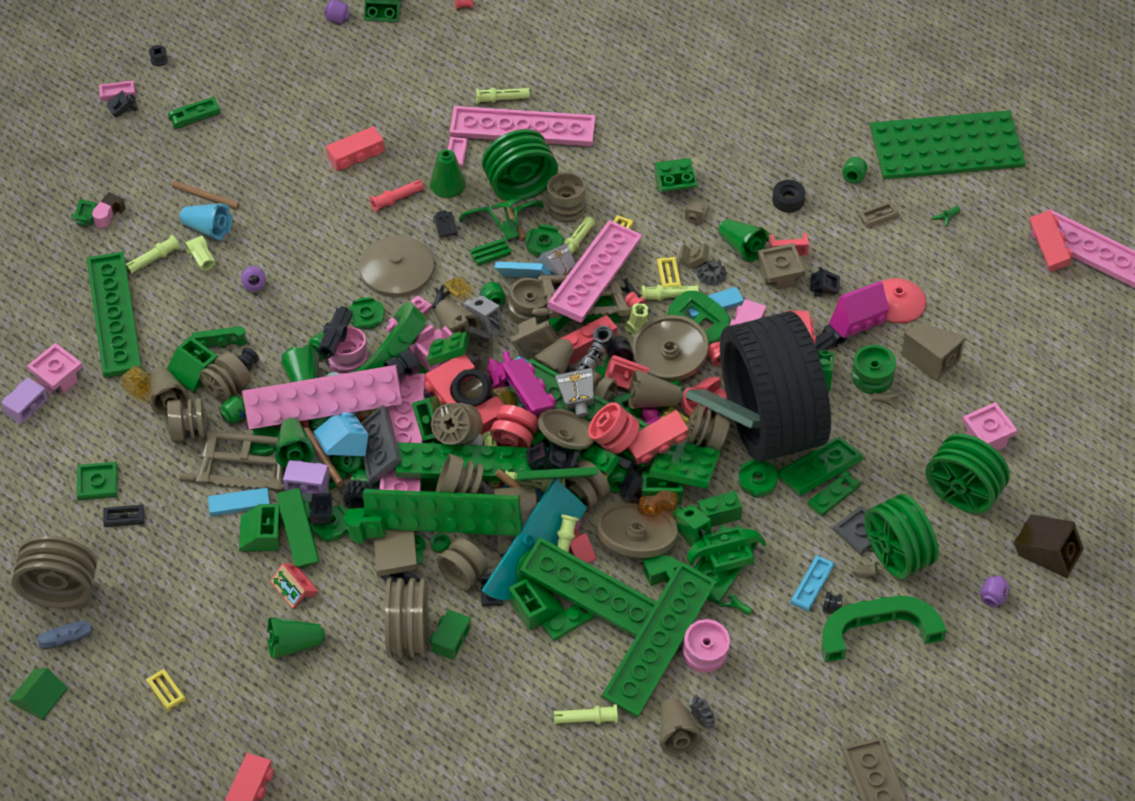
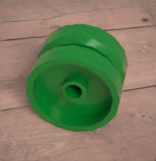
M867 345L858 350L854 357L852 382L856 388L868 394L886 392L894 381L896 369L894 354L886 347L880 345Z

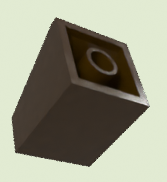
M1033 514L1024 523L1020 534L1014 541L1018 556L1065 578L1069 577L1084 550L1075 522Z

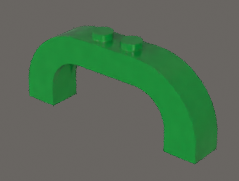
M412 302L404 303L393 316L398 322L396 327L367 362L350 372L384 367V361L392 357L397 358V355L405 351L420 333L426 322V316Z
M910 596L879 597L876 600L858 601L836 610L824 625L821 652L824 663L845 659L846 647L842 636L848 630L894 620H905L914 624L919 629L924 644L944 641L947 630L939 613L931 605L920 599Z

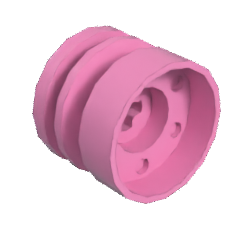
M347 327L345 341L340 342L335 355L329 359L332 372L339 374L348 373L358 369L369 360L365 334L355 327Z

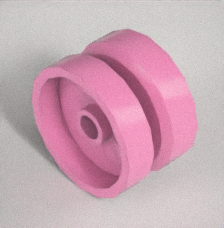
M709 619L698 620L691 624L685 633L682 656L688 667L702 673L713 672L722 667L726 661L730 644L728 631L720 623Z

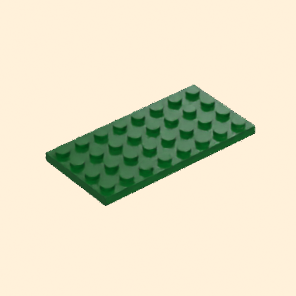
M1010 110L870 122V130L883 180L1025 167L1026 164Z

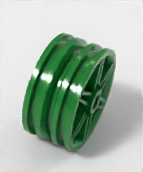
M520 129L504 134L486 149L482 157L483 171L495 195L503 201L519 198L523 201L538 196L547 189L548 181L552 176L558 173V163L544 136L531 129Z
M967 434L948 436L925 469L928 484L943 501L972 514H981L989 511L1010 480V470L1002 455L985 441Z
M898 494L865 512L864 526L871 548L885 569L893 577L904 579L918 570H922L937 562L939 547L934 529L922 508L910 496Z

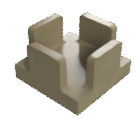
M794 243L758 250L760 273L765 285L776 282L777 290L795 286L796 278L805 276V269Z
M535 317L518 325L519 334L511 337V342L520 356L527 360H530L558 340L556 331L549 320L538 325Z

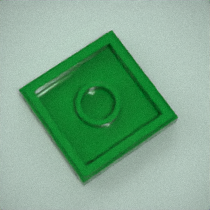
M117 462L77 465L78 501L118 497Z

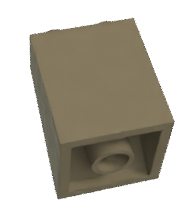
M919 322L913 327H908L904 333L905 337L901 356L935 381H938L962 358L966 338L964 335Z

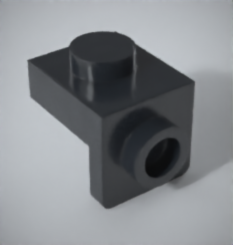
M123 90L107 102L109 110L114 117H119L129 107L134 111L138 110L136 98L132 94L128 95Z
M313 493L311 495V523H331L333 512L332 494Z

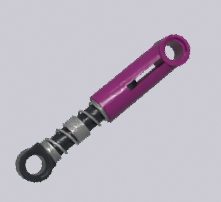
M600 326L594 330V340L592 341L591 348L588 350L589 353L583 357L580 367L575 369V371L589 368L594 370L599 357L615 347L616 340L608 326Z

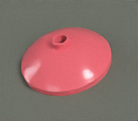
M890 278L881 281L889 306L886 321L891 323H908L922 315L926 307V297L918 285L901 278Z

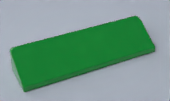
M301 488L278 493L277 499L295 567L304 569L320 562Z

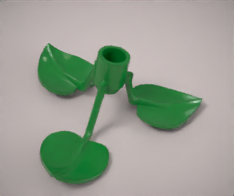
M521 198L511 199L506 202L497 203L491 206V208L486 206L467 210L460 215L459 221L461 222L466 216L475 212H489L499 226L500 231H503L505 239L509 240L520 236L517 228L519 226L518 212L527 207L543 208L544 205L541 200H534L513 208V221L509 217L507 207L511 208L513 204L519 203L522 200ZM504 208L507 220L503 221V226L492 210Z

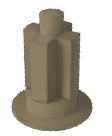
M876 561L874 565H856V568L852 569V573H856L857 577L874 576L876 580L878 566Z

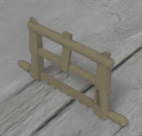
M540 273L538 282L542 284L543 298L547 300V305L548 301L557 291L554 290L552 283H563L568 275L548 276ZM617 275L608 285V289H605L601 295L611 296L614 306L592 307L588 313L589 316L592 314L604 315L606 313L609 315L617 313L618 316H628L631 314L632 306L628 307L623 298L624 294L617 282ZM535 308L532 310L534 316L549 315L551 318H557L563 315L549 308Z
M210 427V431L205 433L207 441L203 454L200 457L202 463L198 475L180 473L179 479L195 481L196 484L214 483L217 486L222 484L224 487L229 485L232 488L236 485L238 488L242 486L246 489L251 487L254 490L256 488H268L270 491L282 492L283 489L285 490L283 484L284 468L279 466L276 458L248 455L251 443L277 445L278 437L253 435V430H246L245 434L219 432L216 428ZM217 439L243 442L241 454L215 452ZM213 460L274 465L271 481L211 475Z

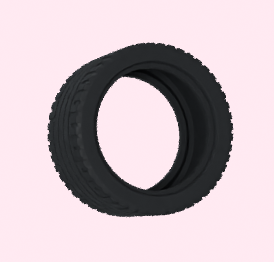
M787 311L725 327L720 338V361L727 400L759 414L760 427L749 428L734 421L742 442L752 458L762 462L825 445L831 433L829 393L819 354L811 334L802 319L796 313Z

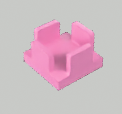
M429 325L420 331L416 337V342L409 346L408 349L427 372H430L450 361L447 360L430 366L427 357L431 343L439 338H449L453 333L446 326L442 328L441 332L439 328L434 331V327Z
M56 343L27 365L28 371L35 376L36 382L43 386L49 394L53 392L52 389L56 390L59 386L61 391L65 393L78 382L76 373L83 368L82 363Z
M996 402L962 418V422L967 427V435L985 441L997 451L1006 447L1008 439L1017 434L1016 427Z

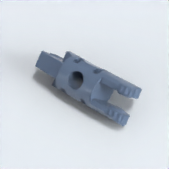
M88 620L69 623L44 632V634L38 636L37 641L40 648L47 649L77 641L92 634Z

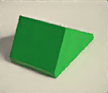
M48 668L34 669L9 699V702L43 720L67 691L68 687Z

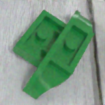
M741 526L703 535L702 539L690 548L687 561L689 565H694L695 560L703 556L705 562L710 561L714 571L719 573L755 563L751 552V543L759 542L762 546L767 545L759 532L752 529H742Z

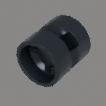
M621 335L614 336L616 345L611 351L607 352L609 360L615 355L634 362L635 357L629 340Z
M409 349L399 353L397 358L392 357L383 363L384 367L397 365L399 382L406 379V375L412 376L420 371L419 363Z

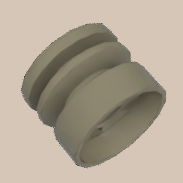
M568 172L559 173L552 176L548 181V211L553 218L559 221H574L585 213L586 185L579 175Z
M223 352L215 359L214 364H209L199 374L200 380L207 392L221 403H224L232 396H236L237 391H242L251 382V375L239 358L230 352Z
M196 398V407L193 406L192 399H188L187 408L183 407L181 400L167 402L168 424L172 442L185 441L186 432L190 431L192 440H196V431H199L200 439L206 438L207 413L202 398Z
M465 403L441 405L433 414L431 422L435 437L442 443L449 445L472 443L477 439L478 434L482 432L483 426L479 411L472 405Z
M697 404L687 422L689 436L685 443H692L694 441V445L699 446L704 439L705 448L710 447L720 451L729 429L730 418L717 412L711 417V409L706 407L704 410L703 405Z
M449 454L441 470L436 492L454 493L456 490V493L477 494L482 482L483 465L477 463L474 467V462L469 461L465 468H463V458Z

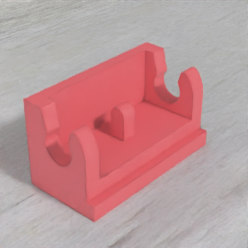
M803 233L802 239L774 240V234L770 235V248L794 243L799 256L808 255L809 241L807 233Z
M613 355L607 363L604 377L608 376L616 379L618 387L629 390L633 372L640 370L648 374L649 367Z

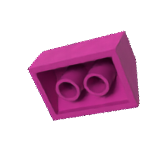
M879 281L841 295L829 325L843 338L869 330L874 326L882 325L886 321V315L889 311L883 283Z
M524 358L501 364L506 379L527 411L539 419L543 411L555 409L554 404H556L554 397L551 393L547 395L544 390L546 388L541 378H536L534 375L536 371L530 362L526 363Z

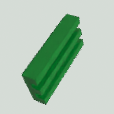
M502 238L470 249V254L476 265L480 266L511 255V249L508 248L506 240Z

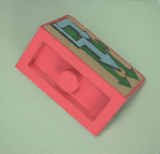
M282 563L270 581L291 608H296L303 597H314L318 592L317 588L302 570L295 567V564Z

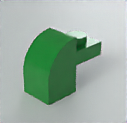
M365 508L347 509L344 520L348 536L352 541L364 543L365 538H385L386 529L382 516L366 517Z
M658 555L643 560V572L650 586L664 581L668 584L679 562L667 555Z

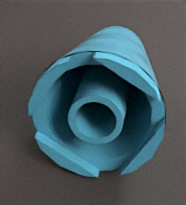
M223 203L186 206L179 214L182 224L215 240H223V235L225 233L229 234L233 216L229 214L228 210L231 208Z

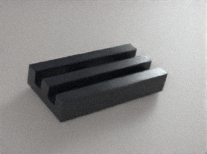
M144 504L103 508L104 527L144 524ZM136 511H139V513H133V514H127V513H125V512H136ZM120 513L119 515L108 516V514Z

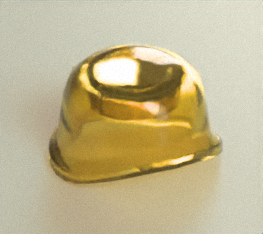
M510 387L491 388L495 396L504 405L518 407V398L510 391Z

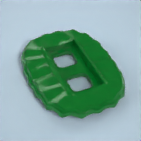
M686 291L674 299L669 306L667 315H679L689 318L685 315V312L692 307L699 312L692 319L693 321L700 324L704 319H708L713 323L709 330L703 329L707 335L708 345L710 346L720 341L723 329L729 326L731 322L730 316L723 307L699 291Z

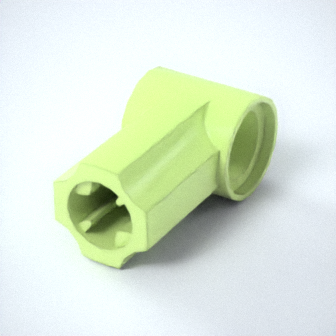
M203 236L184 243L187 253L191 254L190 257L194 258L201 270L207 271L216 265Z
M634 304L630 319L624 324L625 330L633 334L632 337L648 322V307L645 304Z

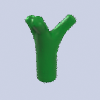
M955 206L948 211L943 210L942 214L933 216L932 220L945 219L944 226H948L950 218L959 213L960 208Z
M732 593L729 594L732 602L720 603V607H733L748 616L753 610Z

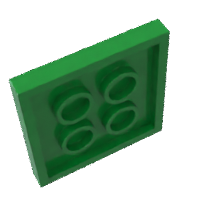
M675 443L665 453L656 454L650 468L649 477L708 489L721 451L710 447L695 446L691 443Z

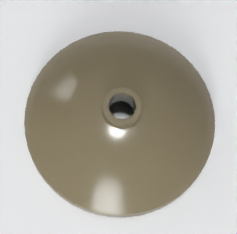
M548 409L543 411L538 419V426L542 434L559 447L570 450H582L594 443V440L588 434L590 423L583 417H577L574 412L564 409Z

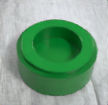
M438 533L431 537L430 547L434 552L442 553L449 549L450 538L446 534Z

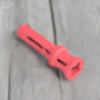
M419 179L396 190H386L379 196H371L370 204L374 211L378 212L385 206H393L396 201L423 191L424 185Z

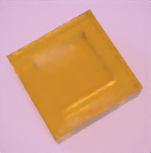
M460 276L445 282L444 286L455 297L466 294L471 290V286Z

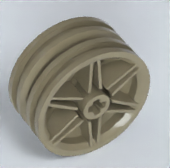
M49 535L30 538L20 546L12 577L13 589L25 600L42 607L61 609L79 607L90 598L97 567L96 556L83 544L68 538Z
M388 578L385 590V644L387 657L393 658V655L397 654L398 658H403L406 650H408L411 658H416L417 653H420L422 658H426L429 623L426 578H421L420 582H416L415 578H410L408 585L405 584L403 578H398L397 582H393V578Z

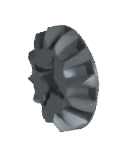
M713 259L712 261L700 264L696 274L701 282L714 285L725 279L726 269L725 266H722L721 261L715 262ZM708 268L714 271V275L713 273H711V271H708Z
M692 697L689 700L691 713L694 714L695 718L703 726H712L715 720L711 707L702 698Z

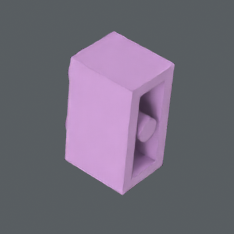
M27 377L18 384L12 393L3 399L1 404L6 415L22 424L48 397L43 386Z
M289 460L283 477L285 490L301 488V492L304 494L325 493L330 479L328 465Z

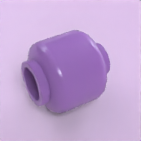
M331 0V2L328 1L324 14L327 20L341 24L344 20H348L350 10H348L347 3L340 0Z
M253 265L246 267L242 271L241 282L247 290L258 291L265 285L266 277L260 267Z
M1002 576L988 577L980 591L982 601L991 607L1003 605L1009 595L1010 586Z

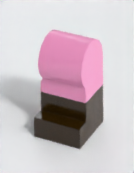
M108 192L92 212L95 225L99 228L107 227L110 224L111 218L117 212L122 213L126 209L124 199Z

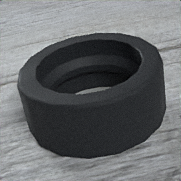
M466 369L455 377L452 385L453 394L460 403L479 406L489 398L491 382L482 371ZM469 376L479 378L483 384V391L476 399H467L461 392V384Z

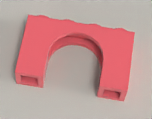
M465 354L453 358L425 374L424 388L433 396L438 395L441 405L456 403L450 394L455 377L463 370L475 369V366ZM469 376V377L465 378V379L463 380V382L469 380L470 378H472V377H474V376ZM498 396L475 407L481 414L483 421L480 434L491 429L493 423L497 421L496 415L498 410L504 405Z

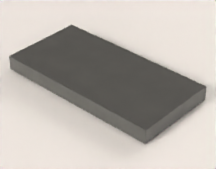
M384 405L361 422L368 433L366 454L362 456L368 482L375 484L402 462L389 410Z

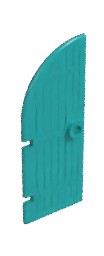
M554 478L522 527L521 534L517 535L483 587L482 592L498 600H510L508 587L518 583L516 566L521 556L525 552L532 550L539 537L556 546L558 545L559 537L557 532L561 528L562 514L579 518V520L583 516L587 507L558 479Z

